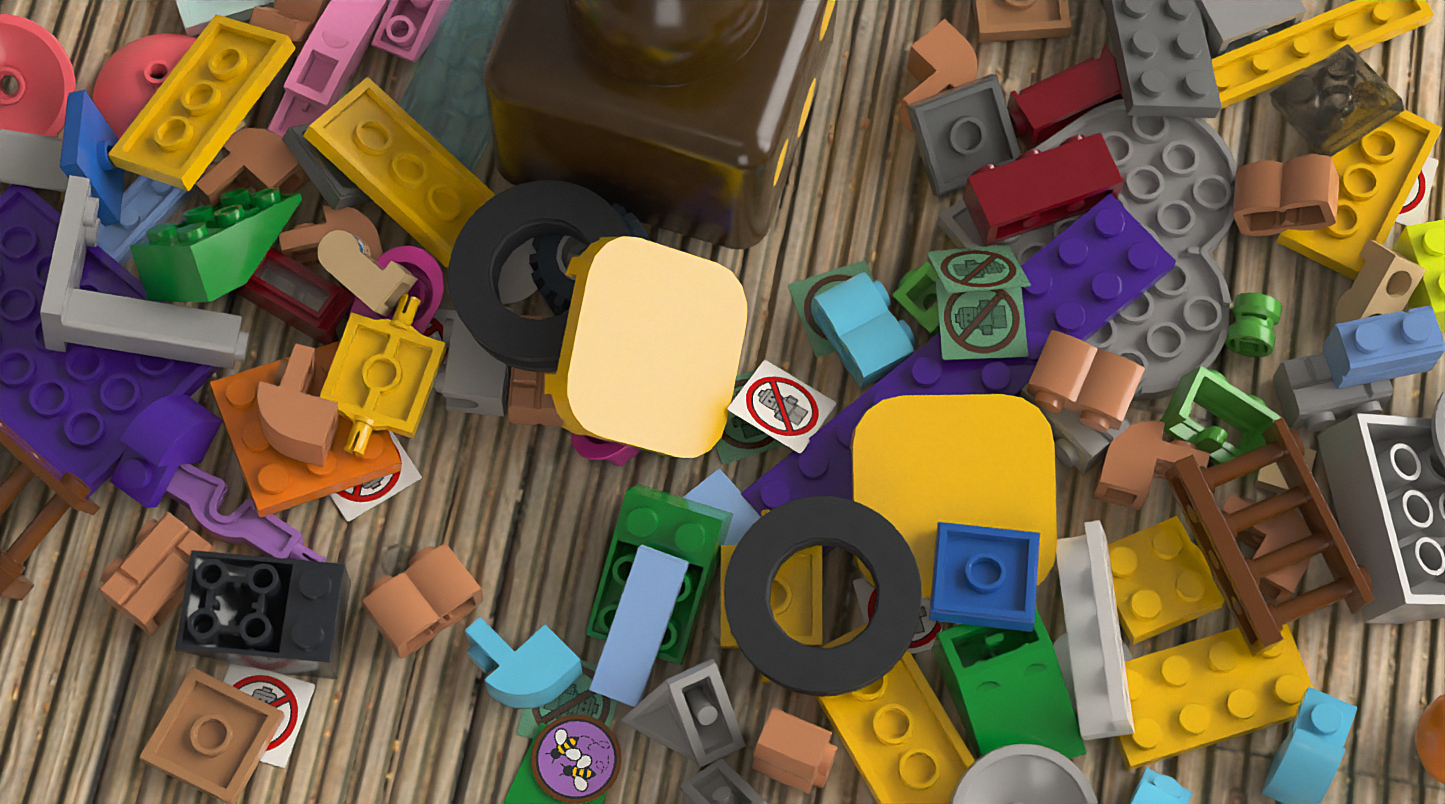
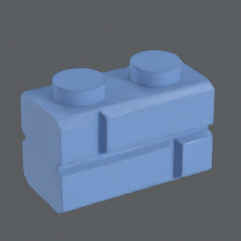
M1429 305L1410 309L1408 313L1399 311L1335 324L1330 332V336L1323 343V352L1334 385L1337 389L1431 371L1437 363V359H1440L1445 352V342L1433 308Z

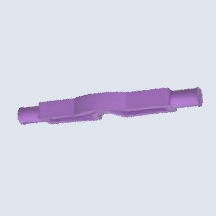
M190 464L179 465L164 494L190 509L200 527L212 537L232 544L245 543L266 557L326 562L324 556H320L302 545L304 540L300 531L286 524L274 514L259 518L252 499L245 500L231 515H220L219 511L230 492L228 485L222 479Z

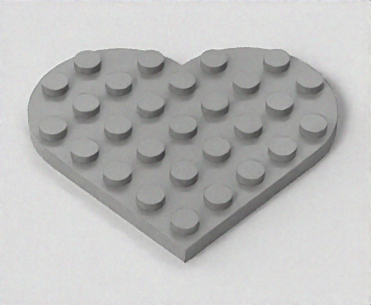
M1124 99L1092 109L1035 149L1043 152L1058 147L1064 140L1072 136L1084 135V137H1088L1101 132L1124 180L1117 201L1176 260L1173 270L1085 341L1097 349L1117 354L1145 368L1132 399L1134 401H1141L1173 395L1182 376L1199 366L1209 369L1218 357L1229 331V306L1231 304L1230 295L1224 276L1210 254L1222 242L1234 220L1233 203L1237 167L1231 151L1224 140L1202 118L1128 116ZM963 198L938 215V226L958 249L985 247ZM1085 213L986 247L1008 245L1021 266Z

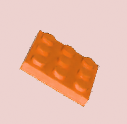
M340 341L315 348L316 372L308 391L309 395L320 396ZM281 360L210 382L213 398L259 518L401 471V460L388 430H372L363 456H356L354 451L353 454L344 451L343 447L347 442L353 423L345 416L339 414V425L324 467L292 459L273 448L265 438L260 425L257 391L260 381L274 385L276 371Z

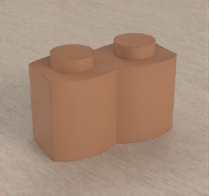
M1306 154L1284 163L1260 160L1239 167L1236 170L1233 216L1241 234L1247 236H1268L1287 229L1307 231L1334 225L1337 221L1339 176L1332 157Z
M1051 330L1029 380L1027 393L1034 396L1033 402L1037 406L1047 411L1060 413L1063 408L1077 413L1081 416L1079 421L1093 430L1107 432L1109 428L1119 430L1145 368L1117 354L1097 349L1078 338Z
M446 543L435 549L433 546H428L417 552L408 563L409 568L405 572L395 577L386 575L375 581L367 590L368 596L362 601L366 614L400 659L424 646L443 629L464 618L484 601L481 587Z
M773 707L757 742L753 755L752 770L810 794L813 785L823 789L833 766L834 756L838 747L829 743L832 732Z

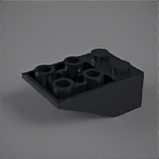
M191 550L175 650L286 675L337 679L351 580L346 566L341 563Z

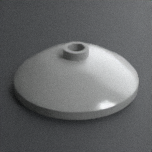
M1014 744L996 748L974 761L958 780L949 804H1098L1087 778L1068 758L1043 746Z

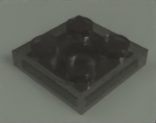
M1349 44L1341 47L1269 93L1272 105L1319 155L1330 157L1404 111L1402 98Z

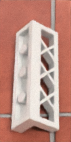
M1100 520L1084 522L1086 535L1057 539L1056 549L1078 719L1083 741L1135 733L1108 543Z

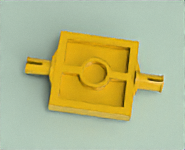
M401 294L392 320H374L351 312L319 396L323 399L338 402V414L345 416L353 423L347 442L343 447V450L350 454H353L354 451L356 456L364 455V450L372 430H388L410 438L415 436L447 348L446 342L424 336L411 326L417 308L421 303L414 296H411V299H409L408 294Z
M770 509L762 510V516L770 512ZM721 545V648H739L727 619L724 600L726 573L737 545ZM816 545L796 552L781 565L772 582L770 606L775 621L790 638L808 647L819 648L823 646V548L820 545ZM762 675L761 683H771V680Z
M1178 516L1108 544L1118 619L1132 645L1222 608L1224 598L1211 577V570L1199 547L1189 538Z

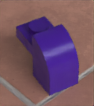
M170 395L155 400L134 418L123 433L120 440L128 446L110 482L145 508L158 507L179 465L202 462L223 420L187 395Z

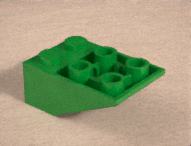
M277 187L249 194L247 188H239L220 195L221 203L213 207L211 205H204L183 213L185 220L177 224L164 223L146 231L147 238L130 246L148 301L211 302L246 284L302 201L301 194L279 193Z
M641 484L627 489L586 635L604 641L607 640L639 546L644 545L689 562L657 654V658L682 665L721 558V545L725 543L733 513Z
M1036 606L1032 632L960 624L937 633L931 651L977 758L996 748L1014 744L1043 746L1062 754L1069 760L1086 754L1084 742L1053 644Z

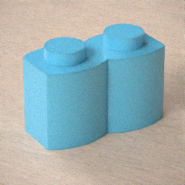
M865 272L814 297L812 312L829 342L836 349L843 365L860 389L883 378L913 354V346L916 344L915 337L908 324L902 319L897 321L887 307L891 305V302L882 283L878 280L872 282Z

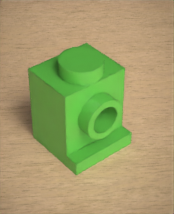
M926 261L920 268L912 269L901 279L898 289L892 296L934 337L940 332L938 302L936 301L929 309L928 305L931 301L937 299L936 279L940 278L935 268Z

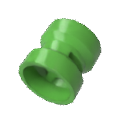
M1248 292L1237 295L1231 311L1235 321L1228 328L1229 331L1225 340L1226 347L1237 354L1247 357L1259 358L1271 355L1276 340L1273 326L1277 325L1280 321L1281 303L1275 298L1261 293Z

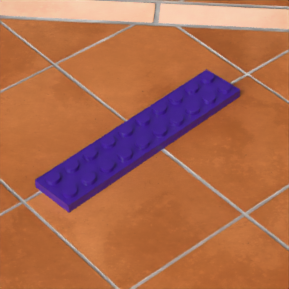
M1110 193L1020 266L1031 285L1021 287L1028 348L1027 357L944 360L942 356L941 334L939 332L809 438L810 442L802 453H798L795 450L743 491L741 495L760 517H762V510L770 509L771 511L778 506L800 498L833 496L852 500L850 445L853 430L867 410L884 399L907 395L1005 394L1019 397L1024 386L1029 383L1051 330L1073 336L1085 342L1173 270L1176 260ZM822 546L823 557L826 556L829 552H831L835 547Z

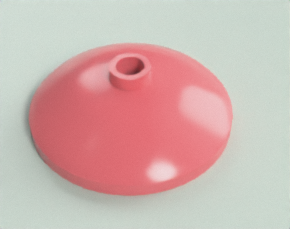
M0 14V129L56 137L64 128L67 97L69 93L76 91L75 75L70 59L60 42L38 23L21 16ZM7 76H12L17 81L18 87L13 94L6 92L3 87V81Z
M177 33L145 36L120 48L102 66L93 89V103L118 139L122 137L197 38ZM166 75L161 79H154L156 76Z

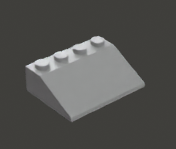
M1356 413L1317 435L1341 533L1357 565L1360 564L1365 567L1373 582L1374 589L1372 595L1375 601L1361 610L1364 623L1402 624L1445 618V468L1436 453L1433 443L1432 418Z

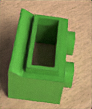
M1199 366L1181 377L1169 405L1159 421L1165 422L1163 432L1176 440L1194 444L1200 451L1210 453L1209 461L1218 465L1266 445L1262 434L1273 421L1282 417L1268 409L1262 399L1245 394L1229 384L1221 373ZM1192 402L1200 405L1243 433L1237 448L1225 441L1227 432L1217 426L1204 428L1188 417L1192 410Z

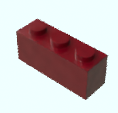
M1101 132L1088 137L1075 135L1064 140L1058 147L1043 152L1038 149L1030 150L1020 155L1014 162L999 167L995 164H989L977 169L967 178L963 200L986 247L1086 213L1110 193L1117 200L1124 180Z

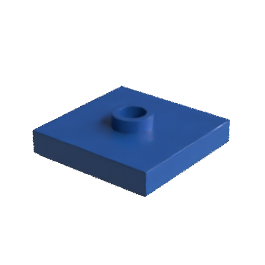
M80 90L69 93L67 97L60 168L68 179L70 175L89 178L91 196L99 198L97 218L101 219V224L104 227L120 223L125 170L116 167L108 153L119 139L87 92Z
M938 522L929 620L1032 632L1035 622L1040 533Z

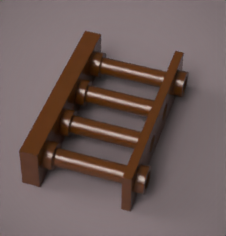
M1283 417L1273 421L1262 434L1266 445L1208 469L1204 466L1199 467L1194 456L1190 455L1174 462L1164 475L1253 657L1271 650L1284 640L1280 633L1283 630L1284 624L1343 599L1351 614L1363 610L1375 601L1372 595L1374 589L1372 579L1364 566L1357 565L1303 458L1305 454L1303 442L1294 429L1288 428ZM1276 462L1289 488L1288 490L1231 514H1228L1226 511H1220L1212 495L1215 493V487ZM1299 508L1312 535L1253 560L1248 557L1243 558L1235 541L1237 533ZM1317 554H1322L1335 581L1276 606H1273L1271 603L1266 604L1258 588L1261 578Z
M0 419V444L20 460L18 465L0 485V517L35 475L56 492L7 551L4 549L0 550V596L22 601L35 586L22 574L26 568L23 564L70 507L94 515L100 507L87 496L91 488L83 480L70 471L63 475Z

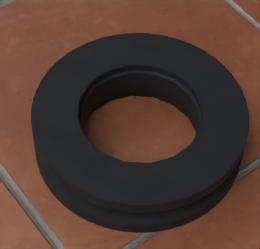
M541 180L528 182L506 189L489 199L475 211L461 229L449 261V290L459 318L476 342L492 357L511 367L525 371H557L569 309L561 315L538 320L520 317L505 308L501 302L498 282L502 266L511 253L529 239L547 234L571 236L585 244L587 248L591 243L600 240V237H631L620 215L605 199L585 187L564 181Z
M812 496L796 499L774 508L756 521L744 534L732 554L724 587L727 619L734 638L748 661L763 676L775 684L796 693L810 696L848 694L871 685L888 673L902 658L914 637L918 625L922 597L921 579L915 557L908 543L894 525L884 516L861 503L833 496ZM816 545L839 547L857 556L870 571L877 590L876 608L867 627L850 642L832 648L808 647L790 638L775 621L770 606L772 582L781 565L796 552Z

